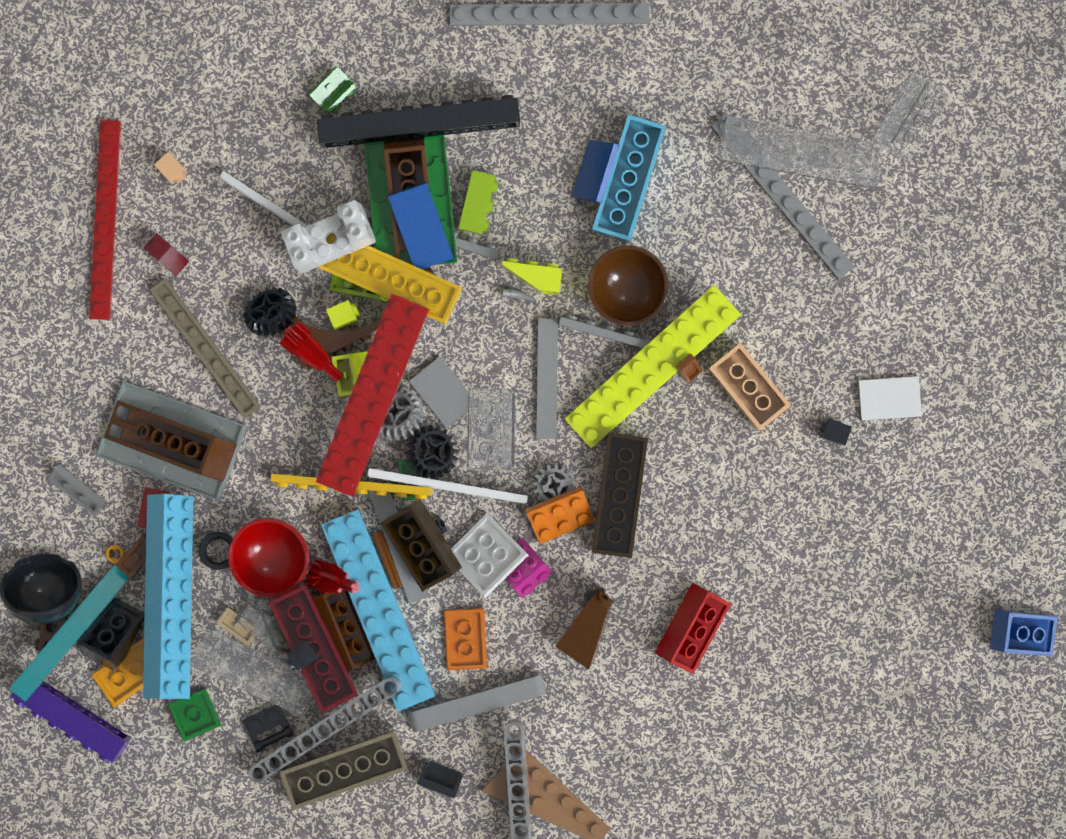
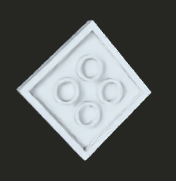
M488 513L451 548L462 566L459 571L485 598L528 556Z

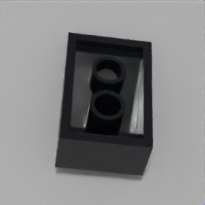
M113 598L77 643L81 654L115 672L127 656L145 619V614Z

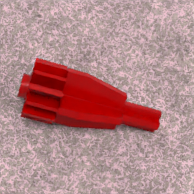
M300 322L295 324L294 327L290 325L283 332L282 335L285 337L279 344L291 355L294 353L299 359L319 372L323 370L337 383L344 374L329 362L331 358L310 335L311 332Z
M315 559V562H309L311 568L308 567V573L305 575L308 578L304 581V583L309 584V588L322 593H341L342 590L351 593L359 592V583L348 579L349 575L339 566L319 559Z

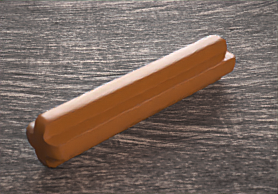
M382 531L372 534L390 584L393 589L401 587L402 582Z

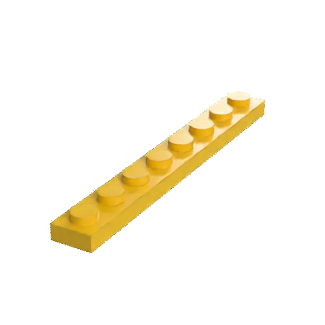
M271 474V482H275L276 487H288V484H296V488L308 489L309 485L316 486L315 490L328 491V487L317 483V478ZM360 481L355 492L357 494H367V491H375V495L387 496V492L395 493V497L407 498V494H413L415 499L427 500V496L433 495V488Z

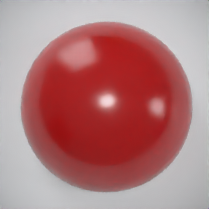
M260 518L244 525L236 533L229 548L228 560L232 575L240 586L253 595L275 598L293 591L302 582L309 566V551L304 537L293 525L277 518Z

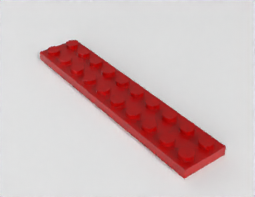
M393 293L391 294L316 479L317 483L354 497L430 310L429 308Z

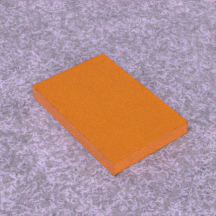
M484 608L444 610L447 670L487 668Z

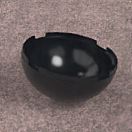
M44 553L25 557L14 563L15 566L8 572H5L1 579L0 596L7 610L17 619L36 625L53 623L69 614L76 606L82 590V578L77 566L72 561L69 562L57 554Z

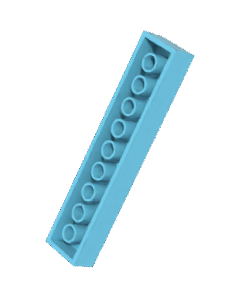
M147 495L143 699H190L193 496Z
M360 509L322 524V529L337 565L349 575L348 579L359 583V592H349L384 679L389 676H396L401 680V690L392 696L397 711L399 712L435 697L436 693ZM388 681V689L394 691L395 685Z

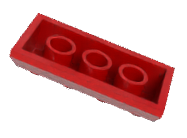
M692 583L654 654L694 674L731 603Z

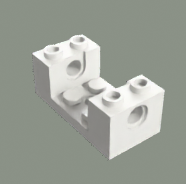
M356 200L337 207L338 214L307 227L297 224L281 231L294 268L301 273H305L376 243L363 206ZM334 233L337 237L335 243L328 244L327 236Z

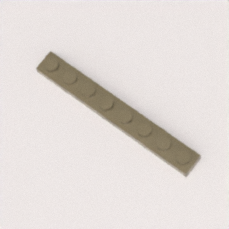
M165 278L150 289L151 293L241 415L246 419L261 407L258 401L168 279Z

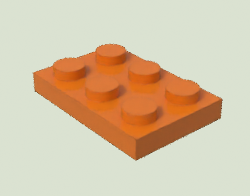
M582 487L525 509L539 544L595 522Z

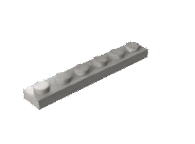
M566 315L565 318L561 317L559 326L641 349L652 340V338L645 336L642 339L635 338V334L624 331L623 334L615 332L616 328L604 325V329L596 327L597 323L585 320L584 323L578 322L577 317Z

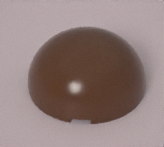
M631 245L615 247L601 255L593 265L588 280L589 296L598 313L608 321L623 326L639 325L656 316L664 306L669 290L668 276L661 261L650 251Z

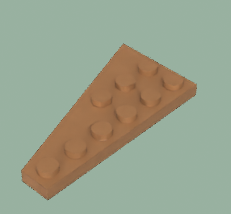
M526 750L530 814L585 839H602L611 828ZM505 764L481 791L509 803ZM512 766V770L515 773L522 772L519 766ZM513 786L515 792H523V788L521 786ZM521 805L515 806L517 808L524 810V808Z

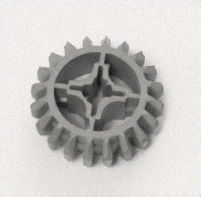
M403 388L400 392L397 389L385 421L392 423L393 426L383 423L379 433L382 438L387 437L390 441L395 438L399 442L400 437L403 436L404 439H407V434L410 433L414 436L413 430H419L418 424L423 423L421 417L424 416V412L422 410L423 406L416 395H413L410 391L406 392ZM400 404L409 405L411 408L402 407Z

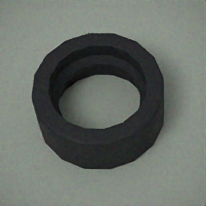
M214 532L202 539L199 545V556L205 566L213 570H222L230 567L229 560L226 559L221 563L212 561L207 555V547L215 539L226 541L230 547L233 537L225 532Z

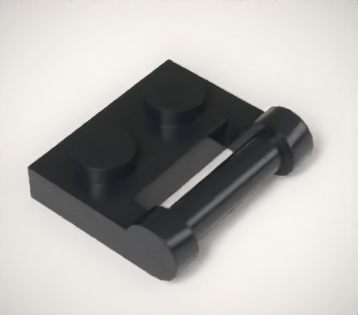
M280 703L242 720L257 753L285 737L290 738L294 736V732ZM282 724L283 730L261 741L259 740L258 735Z

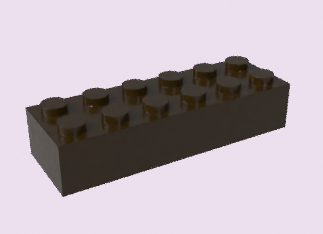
M615 433L607 434L592 553L632 558L648 438Z

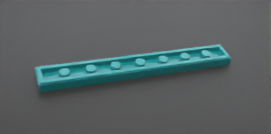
M114 565L12 684L9 690L26 702L130 578Z

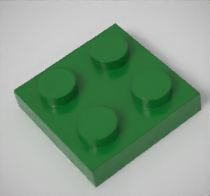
M207 689L190 695V699H180L169 704L184 742L222 726Z

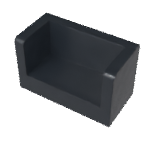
M426 760L417 785L455 799L464 774Z

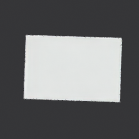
M919 376L858 381L861 421L922 416Z

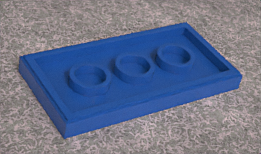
M427 182L388 195L413 266L425 269L454 259Z

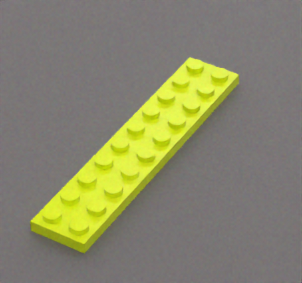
M713 285L567 415L565 420L589 447L593 448L678 372L676 366L690 353L695 357L740 317L741 313Z

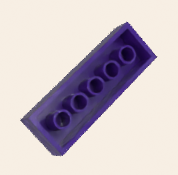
M45 681L40 684L26 702L13 692L10 695L16 705L22 708L26 706L31 710L30 713L39 719L43 717L48 721L47 724L56 730L60 728L65 732L64 735L73 741L77 739L82 743L81 746L90 752L94 750L99 754L98 757L107 763L109 761L113 763L119 759L132 739Z

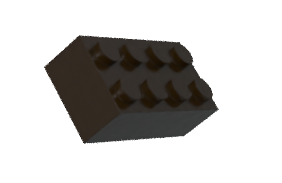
M421 499L390 515L380 523L422 592L449 578L462 568Z

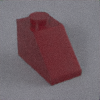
M158 233L143 247L175 276L190 262Z

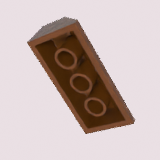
M348 591L324 593L312 598L347 672L376 659Z

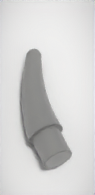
M501 289L502 297L519 298L532 302L536 300L534 297L516 289Z

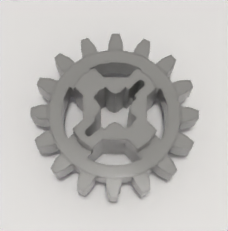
M555 464L554 469L547 465V471L541 468V476L535 475L538 482H533V485L537 486V489L533 492L540 494L537 500L542 498L544 501L549 500L543 494L547 491L552 493L554 497L561 495L560 491L564 486H568L567 492L576 489L575 486H571L575 479L569 478L572 472L565 473V467L563 466L560 470L558 469V464ZM554 472L562 474L566 479L560 480L556 478ZM548 475L546 485L541 486L543 477ZM551 476L556 483H560V486L557 487L558 495H556L553 489L548 487V485H551Z

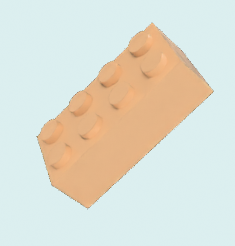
M741 343L708 368V371L757 431L762 430L791 406Z

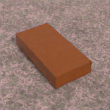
M691 353L676 366L687 384L703 371Z

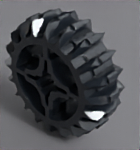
M266 287L264 292L259 291L258 295H252V300L247 301L248 306L244 307L243 313L247 328L258 337L263 336L267 338L269 335L274 337L276 333L281 334L283 329H287L289 324H293L292 319L296 318L295 312L297 307L295 300L289 292L284 291L282 288L272 287L270 290Z
M429 425L427 428L422 426L420 431H414V436H409L408 439L411 443H406L405 446L410 450L405 451V455H410V458L406 462L413 463L410 467L411 470L417 468L416 475H420L423 472V478H428L429 475L431 479H435L436 475L441 478L443 473H450L449 468L455 467L452 461L458 460V457L454 456V454L458 453L459 450L453 448V446L457 445L456 441L451 442L450 440L453 438V435L446 436L447 429L441 432L440 426H436L435 429L433 425ZM425 437H434L440 442L434 444ZM419 443L421 444L420 447L422 449V455L420 457L418 455ZM438 447L436 450H434L435 453H433V455L426 457L429 454V451H431V449ZM443 447L445 448V453H446V456H445V460H444V461H443L444 458H443V456H442V454H441V450H442ZM429 460L433 464H437L438 468L429 467L424 462Z

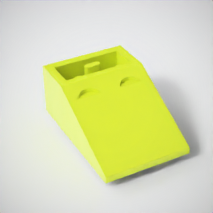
M507 258L506 262L502 261V268L538 293L559 296L562 268H558V264L547 263V266H539V262L527 261L526 264L519 263V260Z
M368 351L332 357L333 365L344 374L336 383L338 397L351 395Z

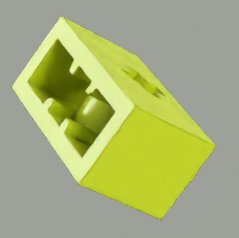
M349 300L326 309L335 330H340L359 322L357 317L361 316L355 303L352 304Z

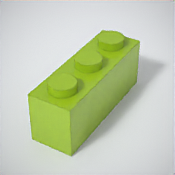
M472 170L458 228L459 231L480 236L483 235V231H488L490 220H486L488 212L492 213L494 201L491 200L492 193H497L499 181H496V175Z

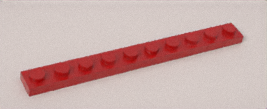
M100 120L89 319L93 320L111 319L121 121Z

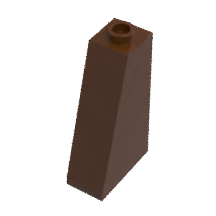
M597 589L561 636L555 647L586 669H589L597 656L614 600L606 593Z

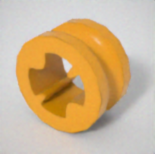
M119 545L110 546L106 550V558L111 563H117L125 555L124 549ZM112 549L120 551V554H118L120 555L119 559L111 558L110 555L112 553L110 552Z

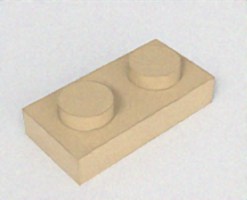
M229 606L216 622V624L248 647L261 631L259 627Z

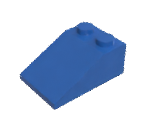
M995 609L989 649L1004 653L1053 656L1058 617Z

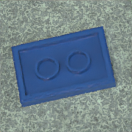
M588 141L571 197L585 201L602 202L619 145L609 142Z

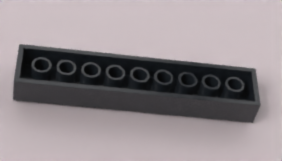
M504 95L498 100H493V97H485L479 102H473V99L462 100L461 104H453L452 101L442 102L441 106L423 104L421 108L413 109V106H403L401 110L393 111V108H384L378 113H373V110L361 111L359 115H353V112L342 113L341 117H333L332 114L322 115L321 119H317L318 138L322 149L360 145L367 141L436 134L452 135L520 127L518 97L513 98V95Z

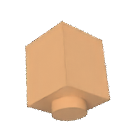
M169 151L154 164L171 184L175 182L179 184L186 177L185 173L187 170Z

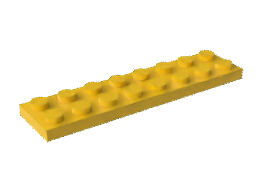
M334 233L327 236L328 244L335 243L337 237ZM370 246L317 267L384 298L389 299L393 293L430 309L427 317L445 325L463 289L454 283Z

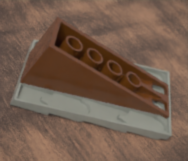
M123 381L95 456L220 501L247 426Z

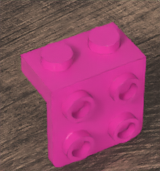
M521 538L516 543L528 556L505 579L524 598L532 593L534 588L541 582L546 581L553 572L527 541Z

